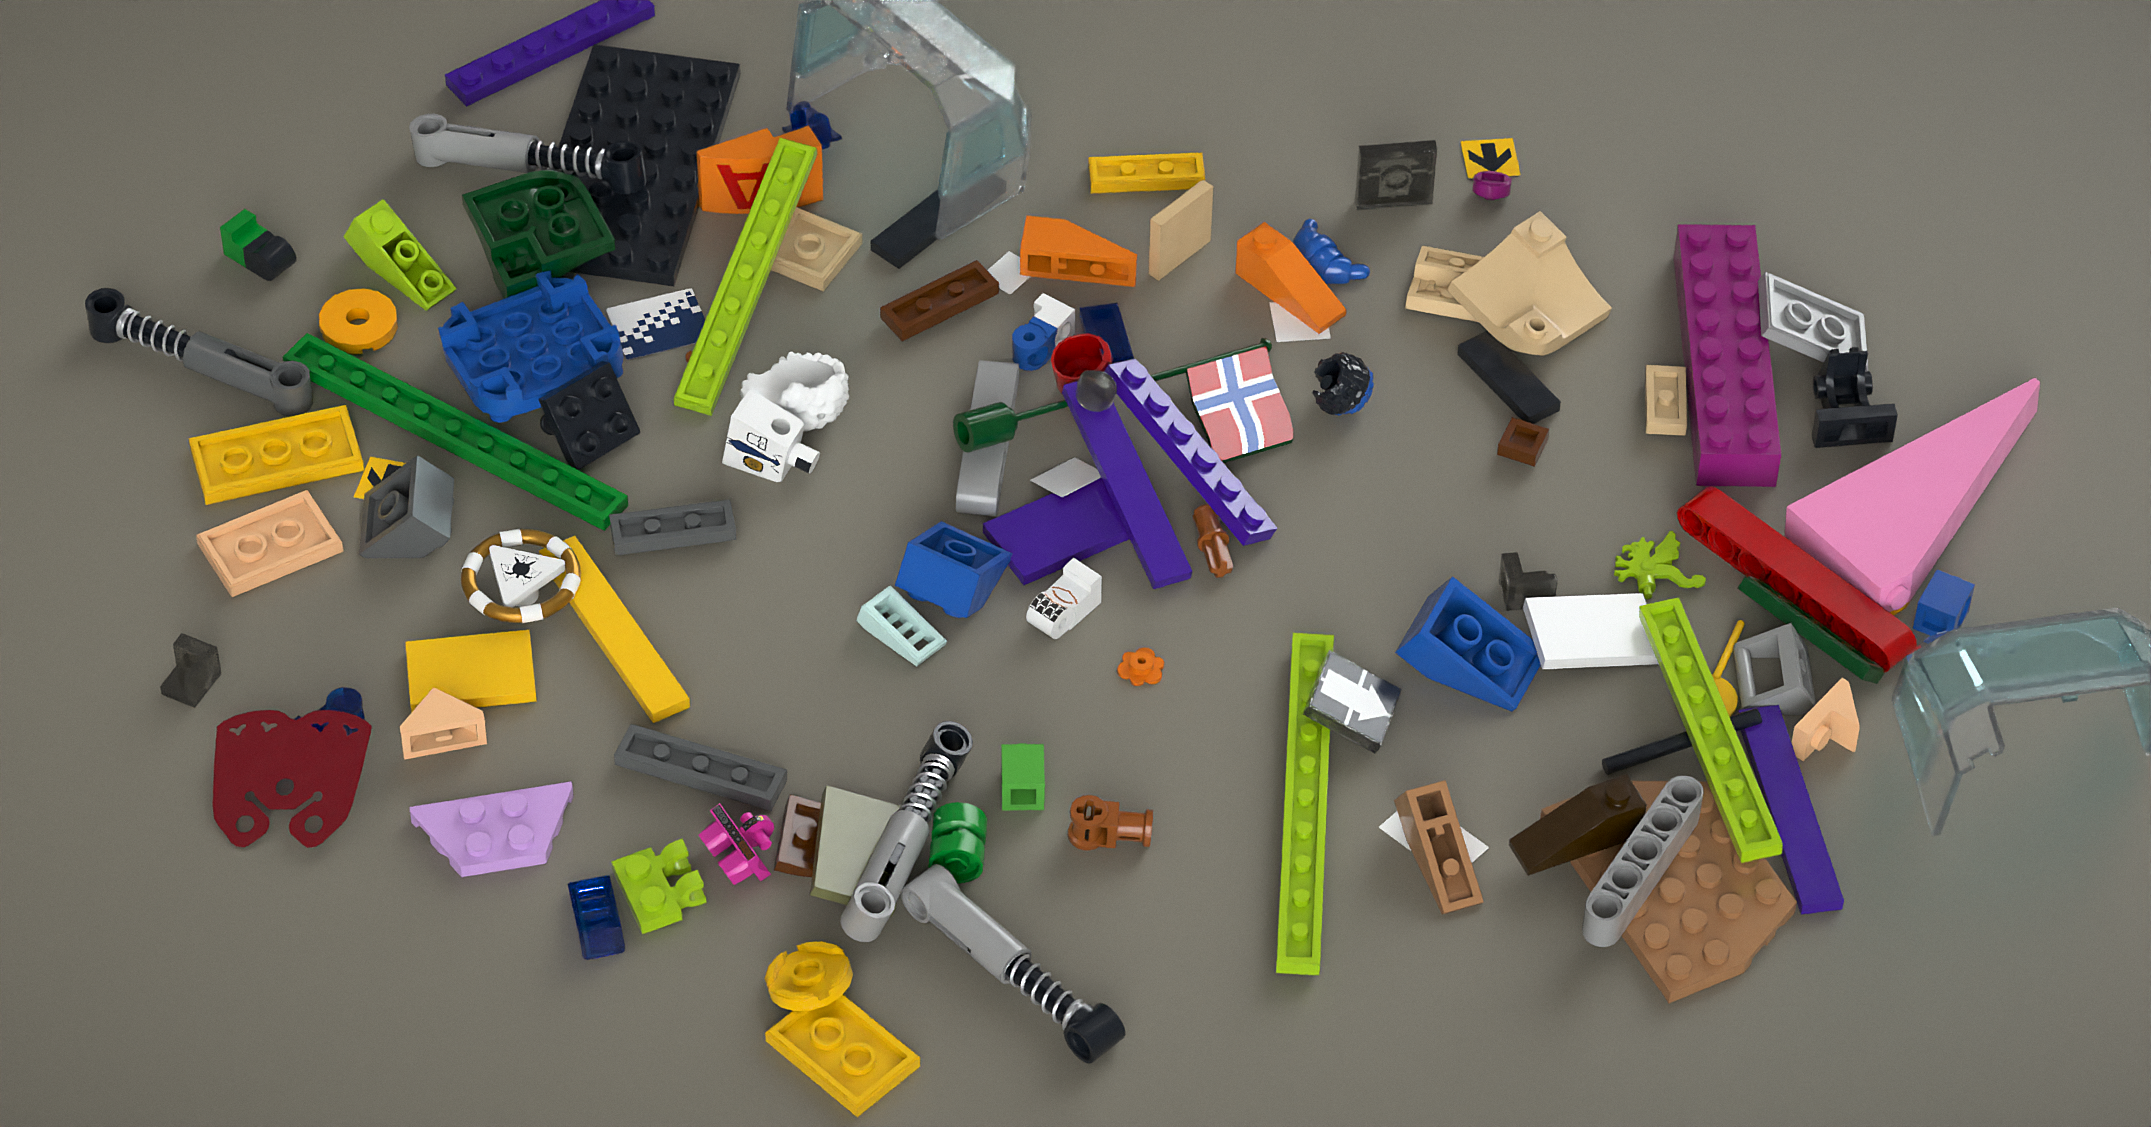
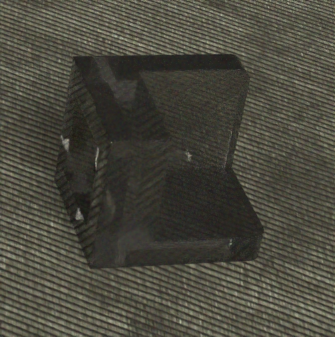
M1518 552L1501 554L1499 584L1507 611L1522 610L1526 598L1556 597L1558 584L1556 574H1548L1547 571L1523 573Z
M181 633L173 643L176 667L161 684L160 690L162 695L195 708L221 675L218 649L216 646Z

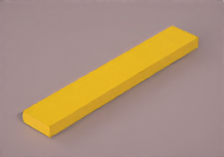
M576 536L563 540L574 551L581 568V582L574 598L569 603L652 723L690 708V698ZM546 548L539 550V555L557 558ZM566 570L553 579L559 589L565 578Z

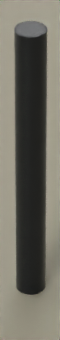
M1757 708L1730 716L1736 732L1762 723L1761 715ZM1687 731L1604 758L1602 759V766L1604 772L1609 775L1693 746Z

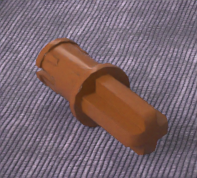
M1209 504L1201 505L1194 510V515H1192L1199 534L1197 545L1200 551L1205 554L1209 571L1214 573L1216 578H1223L1225 574L1231 573L1233 570L1232 560L1227 547L1229 535L1222 529L1219 516Z

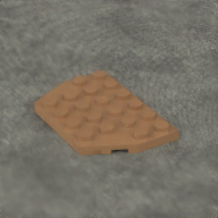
M1632 781L1647 804L1646 812L1668 781ZM1699 781L1703 786L1704 794L1697 826L1622 934L1623 939L1668 1003L1743 974L1751 965L1753 957L1764 944L1767 946L1775 937L1776 930L1780 926L1785 925L1796 910L1797 901L1765 858L1744 863L1740 862L1707 781ZM1571 798L1541 809L1540 819ZM1626 842L1570 861L1590 892H1592Z

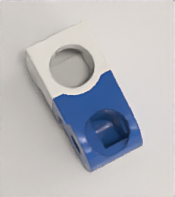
M1042 293L1034 302V317L1028 324L1016 328L1012 334L1013 362L1019 364L1020 369L1030 371L1044 366L1050 360L1052 352L1058 343L1075 334V309Z

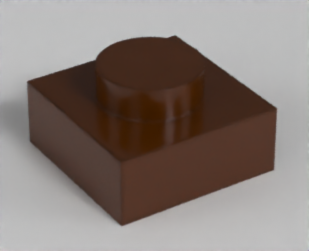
M1512 417L1498 443L1497 455L1535 467L1548 441L1549 429Z

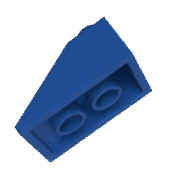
M1453 576L1427 597L1395 652L1425 677L1511 712L1517 708L1541 665L1533 639Z

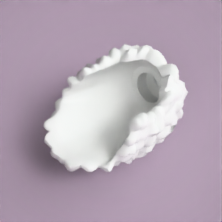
M790 351L787 354V358L780 357L779 363H775L771 370L759 375L749 373L747 380L742 381L740 395L743 399L749 389L801 419L805 424L803 431H810L815 428L821 429L828 422H833L843 411L849 399L847 383L849 376L845 373L844 364L836 358H831L828 354L822 355L817 352L812 355L807 352L801 355L800 353L795 354L793 351Z

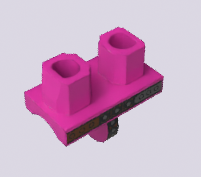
M720 803L712 808L710 812L716 820L700 832L698 836L714 857L734 844L736 850L718 862L733 885L741 882L753 873L760 882L770 876V872L752 847L759 846L761 850H766L772 845L769 838L774 831V824L771 819L766 815L753 817L750 812H747L741 816L740 821L743 825L738 829Z

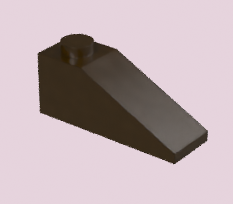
M1625 774L1586 788L1509 839V846L1529 876L1626 842L1644 817L1647 804L1629 776Z

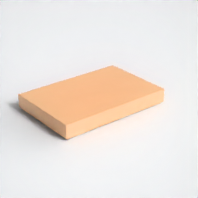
M308 490L196 535L198 546L231 597L343 552L342 541Z

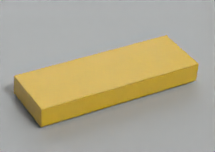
M1202 152L1088 157L1091 194L1188 190L1198 182L1206 180Z

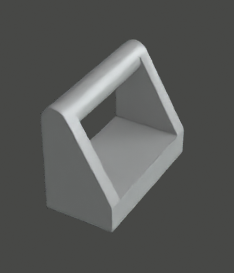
M1791 623L1739 641L1733 645L1741 709L1779 705L1782 715H1802L1808 713L1816 705L1808 648ZM1751 658H1780L1784 686L1756 695Z

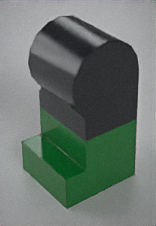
M243 209L220 227L224 255L267 281H272L296 262V254L291 245L284 238L274 236L273 233L259 225L256 215L247 209Z

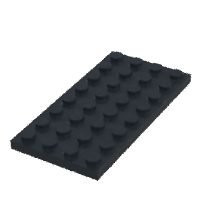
M593 44L559 147L562 148L564 144H567L569 149H575L579 145L582 151H587L591 147L594 152H598L617 141L630 140L636 142L642 149L647 182L636 193L618 194L610 189L608 182H604L598 177L591 178L588 173L579 177L575 171L571 174L582 181L615 239V250L591 259L569 272L667 286L675 285L699 209L697 151L717 145L720 142L741 75L740 64Z

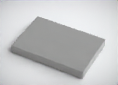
M1767 272L1758 280L1761 336L1821 362L1825 361L1827 355L1830 354L1829 351L1832 349H1839L1840 353L1849 352V349L1852 347H1858L1859 351H1867L1863 313ZM1867 358V363H1866L1865 372L1868 371V358Z

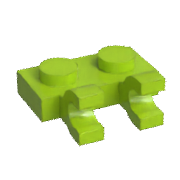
M683 839L668 844L663 848L661 854L655 856L652 848L649 847L611 861L613 873L642 935L683 920L681 912L683 908L707 903L702 890L704 888L703 880L698 870H691V865L687 859L689 852ZM685 874L677 881L675 886L670 887L666 879L667 877Z

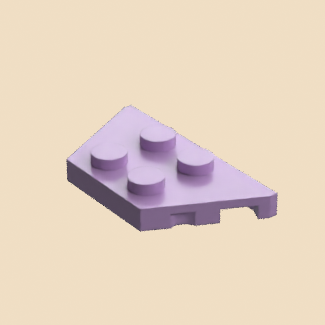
M565 782L409 807L411 823L415 827L420 826L430 836L433 847L440 854L449 858L450 865L461 877L546 864L553 849L552 840L559 834L563 824V813L567 803L572 802L573 787L572 782Z

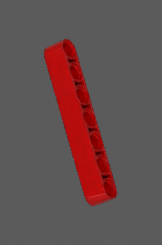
M1706 487L1678 509V521L1690 536L1746 577L1750 576L1766 582L1884 668L1883 671L1885 673L1915 650L1917 646L1916 638L1906 624L1716 487Z

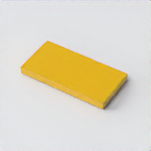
M346 405L188 438L206 505L364 471L363 459Z

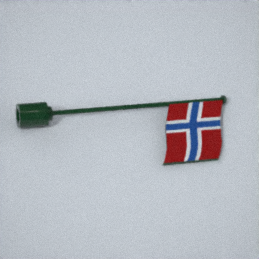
M1262 338L1260 343L1150 375L1156 382L1186 373L1192 406L1210 448L1218 454L1223 463L1284 446L1293 441V427L1290 414L1273 378L1268 355L1272 349V343L1267 338ZM1111 386L1107 387L1110 395L1116 393ZM1066 400L1015 414L1014 410L1010 407L1008 408L1005 403L997 402L956 414L953 420V431L959 447L964 452L969 453L1012 440L1018 428V421L1068 407Z

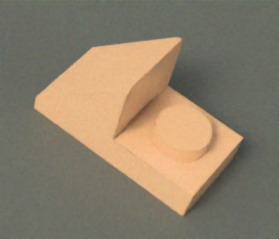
M1841 678L1794 726L1792 746L1796 757L1804 761L1815 749L1818 751L1822 750L1829 739H1832L1851 752H1855L1860 726L1849 681Z

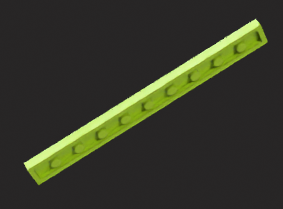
M1293 633L1276 973L1319 975L1331 716L1311 704L1330 653H1333L1334 635Z

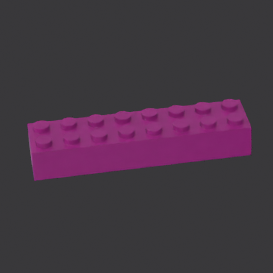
M1678 224L1673 258L1684 367H1686V389L1696 486L1776 487L1781 460V446L1769 340L1761 336L1758 289L1761 270L1756 226Z

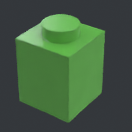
M1001 744L1002 811L1044 810V744Z

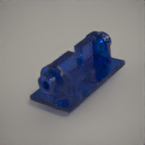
M797 99L791 103L789 107L791 125L782 127L783 132L788 133L809 126L821 143L822 150L829 148L831 142L842 140V136L830 127L829 118L811 107L806 100Z

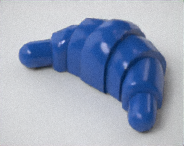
M1307 219L1304 221L1302 228L1293 239V243L1326 284H1347L1350 280L1365 279L1369 276L1370 269L1367 265L1352 264L1351 259L1344 257L1330 237L1317 232L1318 224L1315 220Z

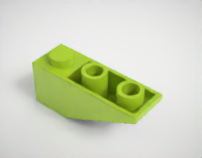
M384 199L354 218L343 236L367 267L426 311L457 289Z

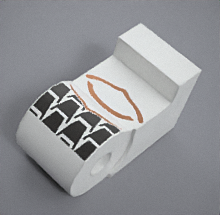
M1073 558L1063 567V575L1047 591L1041 592L1032 601L1026 615L1027 622L1051 638L1058 639L1101 603L1102 576Z

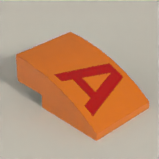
M809 126L773 137L768 128L697 151L700 208L706 212L749 214L779 138L817 148L816 159L796 207L822 201L823 171L821 143Z

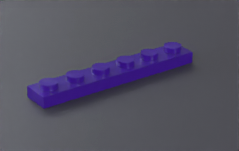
M600 0L445 74L446 86L467 107L593 46V44H598L654 17V4L650 0Z
M1137 359L1109 364L1102 377L1239 542L1245 546L1271 539L1277 530L1276 525L1266 515L1265 510L1245 490L1240 480L1220 460L1218 454L1199 435L1194 425L1184 417L1171 401V398L1148 374L1147 369Z

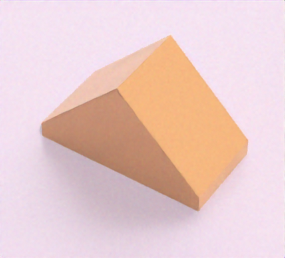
M433 688L400 725L404 760L487 744L483 711L436 688Z

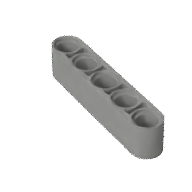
M979 360L970 410L997 402H1003L1008 408L1010 407L1015 410L1019 382V364ZM1009 441L969 453L963 451L956 494V513L997 517Z
M1680 775L1671 778L1666 783L1588 896L1585 904L1582 934L1590 944L1598 947H1608L1620 939L1697 826L1704 794L1703 786L1698 780L1687 775Z

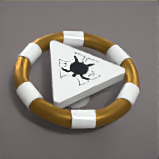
M514 529L499 532L485 539L468 554L461 569V585L469 603L483 615L509 623H528L543 620L555 614L574 598L581 582L580 564L572 548L557 536L533 529ZM522 544L537 545L546 548L557 558L507 547ZM488 555L491 558L503 606L494 603L482 593L476 583L478 571L483 560ZM566 570V575L559 592L541 604L531 605L538 599L539 589Z

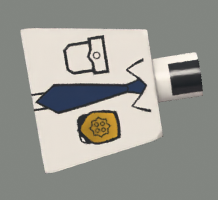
M749 389L731 415L722 463L774 482H780L792 466L810 474L816 466L820 452L801 444L805 426L801 419Z

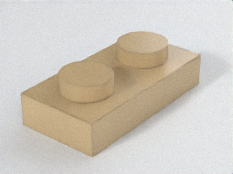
M1646 365V434L1686 435V367Z

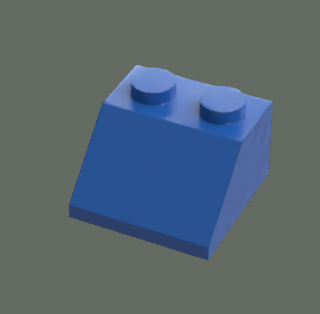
M941 521L908 542L895 586L907 591V594L915 600L929 601L943 607V611L950 616L968 618L983 608L1009 564L1013 553Z

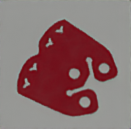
M259 710L235 715L223 721L217 726L214 758L212 807L217 825L232 844L236 847L244 848L263 836L269 829L270 824L269 818L252 801L245 800L247 792H254L255 797L268 809L294 810L313 797L315 792H321L322 799L320 801H314L291 818L289 831L294 838L307 848H313L322 844L346 821L353 806L372 726L366 720L356 715L334 710L313 711L297 720L291 719L285 713L277 710ZM264 722L267 725L276 723L277 726L266 732L261 723ZM326 722L329 723L321 732L317 728L312 727V724L323 725ZM241 725H246L239 735L229 731L231 728L238 729ZM343 725H348L350 729L357 728L359 730L347 736ZM287 778L293 781L294 789L290 794L283 796L277 793L276 786L280 780ZM247 815L253 818L254 826L250 831L243 833L237 830L236 822L240 817ZM311 816H319L323 821L322 828L315 833H310L305 829V822Z

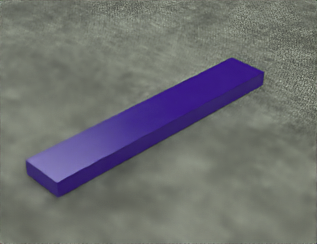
M1101 375L1065 384L1062 394L1152 588L1157 589L1191 579L1193 571Z
M1779 705L1756 707L1760 712L1762 723L1741 730V734L1758 786L1783 843L1781 856L1800 914L1843 909L1844 898ZM1754 708L1738 710V714Z

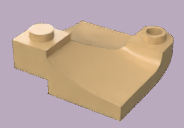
M1541 211L1514 227L1511 234L1489 254L1466 272L1452 280L1447 290L1493 337L1506 347L1517 352L1541 356L1560 349L1606 319L1612 309L1578 267L1565 243L1567 237Z

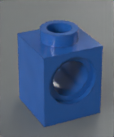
M1936 570L1918 601L1913 629L1951 644L1969 613L1975 584Z

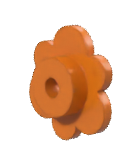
M1143 647L1139 648L1135 653H1124L1122 656L1123 662L1117 667L1118 675L1123 679H1130L1131 684L1134 686H1141L1145 682L1157 684L1162 679L1161 670L1164 668V660L1160 657H1155L1152 649Z

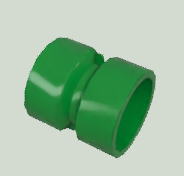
M954 802L945 804L934 812L928 868L934 864L943 866L959 884L971 882L979 878L983 873L984 845L986 843L988 821L984 811L968 803Z

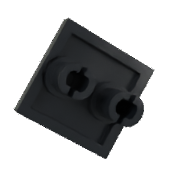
M601 361L538 399L545 413L540 419L541 429L547 435H555L567 464L577 470L582 469L641 433L610 362Z

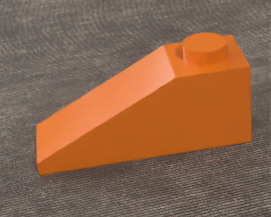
M1026 215L1020 247V275L1136 287L1137 254L1066 219Z
M1263 222L1237 241L1235 274L1279 304L1315 332L1320 334L1346 315V308L1294 243L1270 225Z

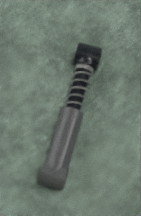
M100 288L89 294L85 300L90 334L98 342L114 343L121 339L129 338L133 343L140 341L143 347L152 346L156 352L163 350L166 356L175 355L178 361H183L184 367L273 402L276 411L284 416L291 417L305 414L313 405L310 372L307 366L301 362L284 361L279 363L200 331L190 337L185 329L178 332L175 331L174 325L165 327L162 320L155 323L152 322L151 316L140 317L139 311L125 304L124 296L116 289Z

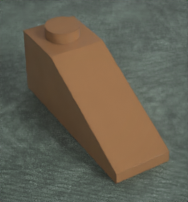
M1446 780L1405 791L1394 800L1406 841L1442 915L1482 904L1484 901Z

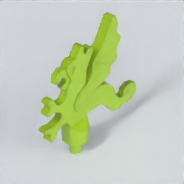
M1669 531L1663 542L1655 547L1652 557H1650V553L1655 543L1654 541L1646 542L1645 537H1641L1639 542H1632L1631 545L1626 544L1622 546V553L1630 552L1628 553V557L1631 558L1630 561L1622 559L1621 556L1615 557V567H1623L1627 570H1615L1614 576L1619 577V582H1624L1628 577H1635L1637 579L1638 591L1643 593L1645 599L1652 598V593L1656 589L1655 579H1669L1683 588H1701L1705 586L1706 578L1703 575H1694L1692 579H1688L1678 568L1672 565V561L1679 557L1678 550L1681 545L1676 540L1674 531Z

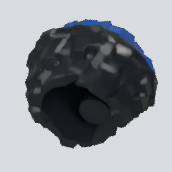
M1341 352L1333 354L1332 357L1325 360L1321 359L1318 362V367L1314 373L1320 382V387L1325 392L1313 390L1312 394L1316 398V404L1319 405L1321 410L1330 415L1335 414L1338 416L1347 413L1353 414L1361 410L1364 404L1368 402L1374 386L1372 382L1373 373L1364 364L1362 359L1352 354Z

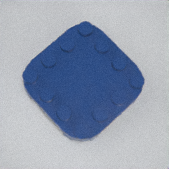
M551 271L536 274L537 287L471 312L464 302H461L450 308L452 316L444 323L443 327H438L448 365L473 403L482 412L489 414L492 421L497 423L506 422L515 415L542 408L538 400L539 398L601 361L610 362L616 378L623 374L622 363L624 356L617 326L609 324L589 295L586 281L579 275H576L571 280L568 278H552Z

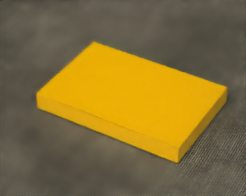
M530 629L405 641L411 713L433 688L476 708L537 702Z
M842 995L827 1006L814 1010L792 1011L765 1032L766 1042L856 1117L860 1116L920 1067V1057L845 995Z

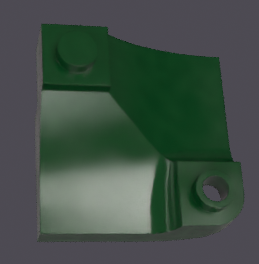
M554 170L534 171L462 194L463 206L478 235L491 267L494 281L504 299L537 287L536 274L551 271L552 278H560L579 265L615 250L614 237L591 195L578 177Z

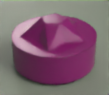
M1482 171L1474 175L1472 191L1486 200L1494 201L1499 198H1505L1510 195L1512 180L1504 173Z

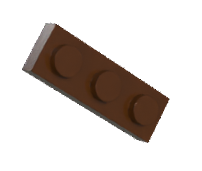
M975 260L880 307V318L903 342L999 294V282L978 260Z

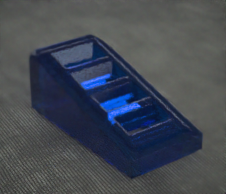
M610 875L567 883L583 958L590 960L623 953L625 951V944ZM603 895H605V897H601V898H596V899H591V900L580 901V900H582V899L593 898V897H598V896H603Z

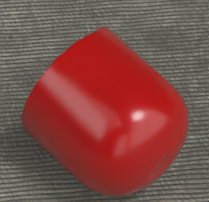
M1090 333L1077 334L1067 337L1055 347L1051 356V364L1057 387L1061 394L1065 384L1098 375L1102 377L1107 366L1112 364L1113 358L1109 345L1101 337ZM1102 377V379H1103V381H1104V383H1105L1106 388H1107V387H1110V385H1109V384L1106 382V380Z

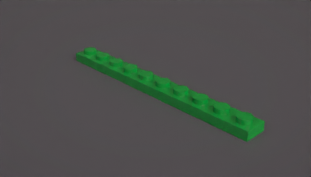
M308 333L283 356V362L297 361L306 365L310 372L311 382L603 531L610 526L609 515L620 514L628 507V495Z

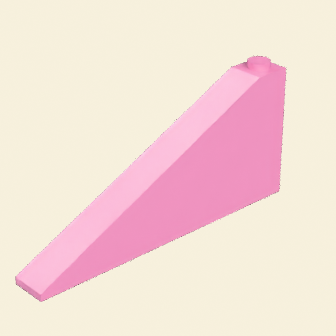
M2034 378L1788 505L1786 508L1785 537L1886 611L1891 612L1902 608L1911 601L2036 414L2040 381Z

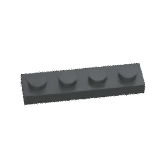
M630 724L614 754L615 765L770 811H772L787 782V769Z

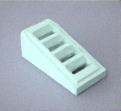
M891 585L861 606L856 620L866 631L916 667L944 647L947 642ZM886 612L891 615L887 619L882 616ZM896 622H901L903 625L898 629L893 626ZM910 630L916 633L908 640L903 636ZM920 640H926L928 644L918 651L914 647Z

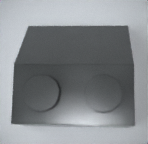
M417 455L364 494L359 555L364 558H424L436 548L444 546L452 533L451 516L454 504V478Z

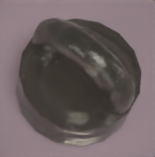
M1083 371L1076 386V399L1081 406L1090 411L1106 410L1114 402L1117 392L1116 383L1105 372Z

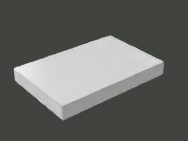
M1643 593L1525 599L1523 610L1542 669L1658 664L1639 618V606L1646 605Z

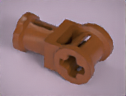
M1083 795L1076 798L1071 804L1070 817L1072 822L1068 828V839L1073 846L1085 851L1094 850L1098 847L1116 848V840L1142 842L1144 847H1150L1153 810L1147 809L1145 813L1119 811L1120 802L1103 801L1097 796ZM1090 806L1091 816H1086L1087 807ZM1085 829L1090 830L1088 839H1085Z

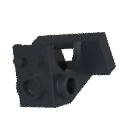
M1852 347L1849 349V352L1840 353L1839 349L1830 350V354L1827 355L1818 375L1813 377L1815 399H1821L1823 409H1817L1812 431L1814 447L1824 448L1893 442L1898 417L1895 404L1870 405L1867 395H1871L1873 391L1870 371L1865 372L1868 351H1859L1858 347ZM1854 404V407L1840 408L1838 405Z

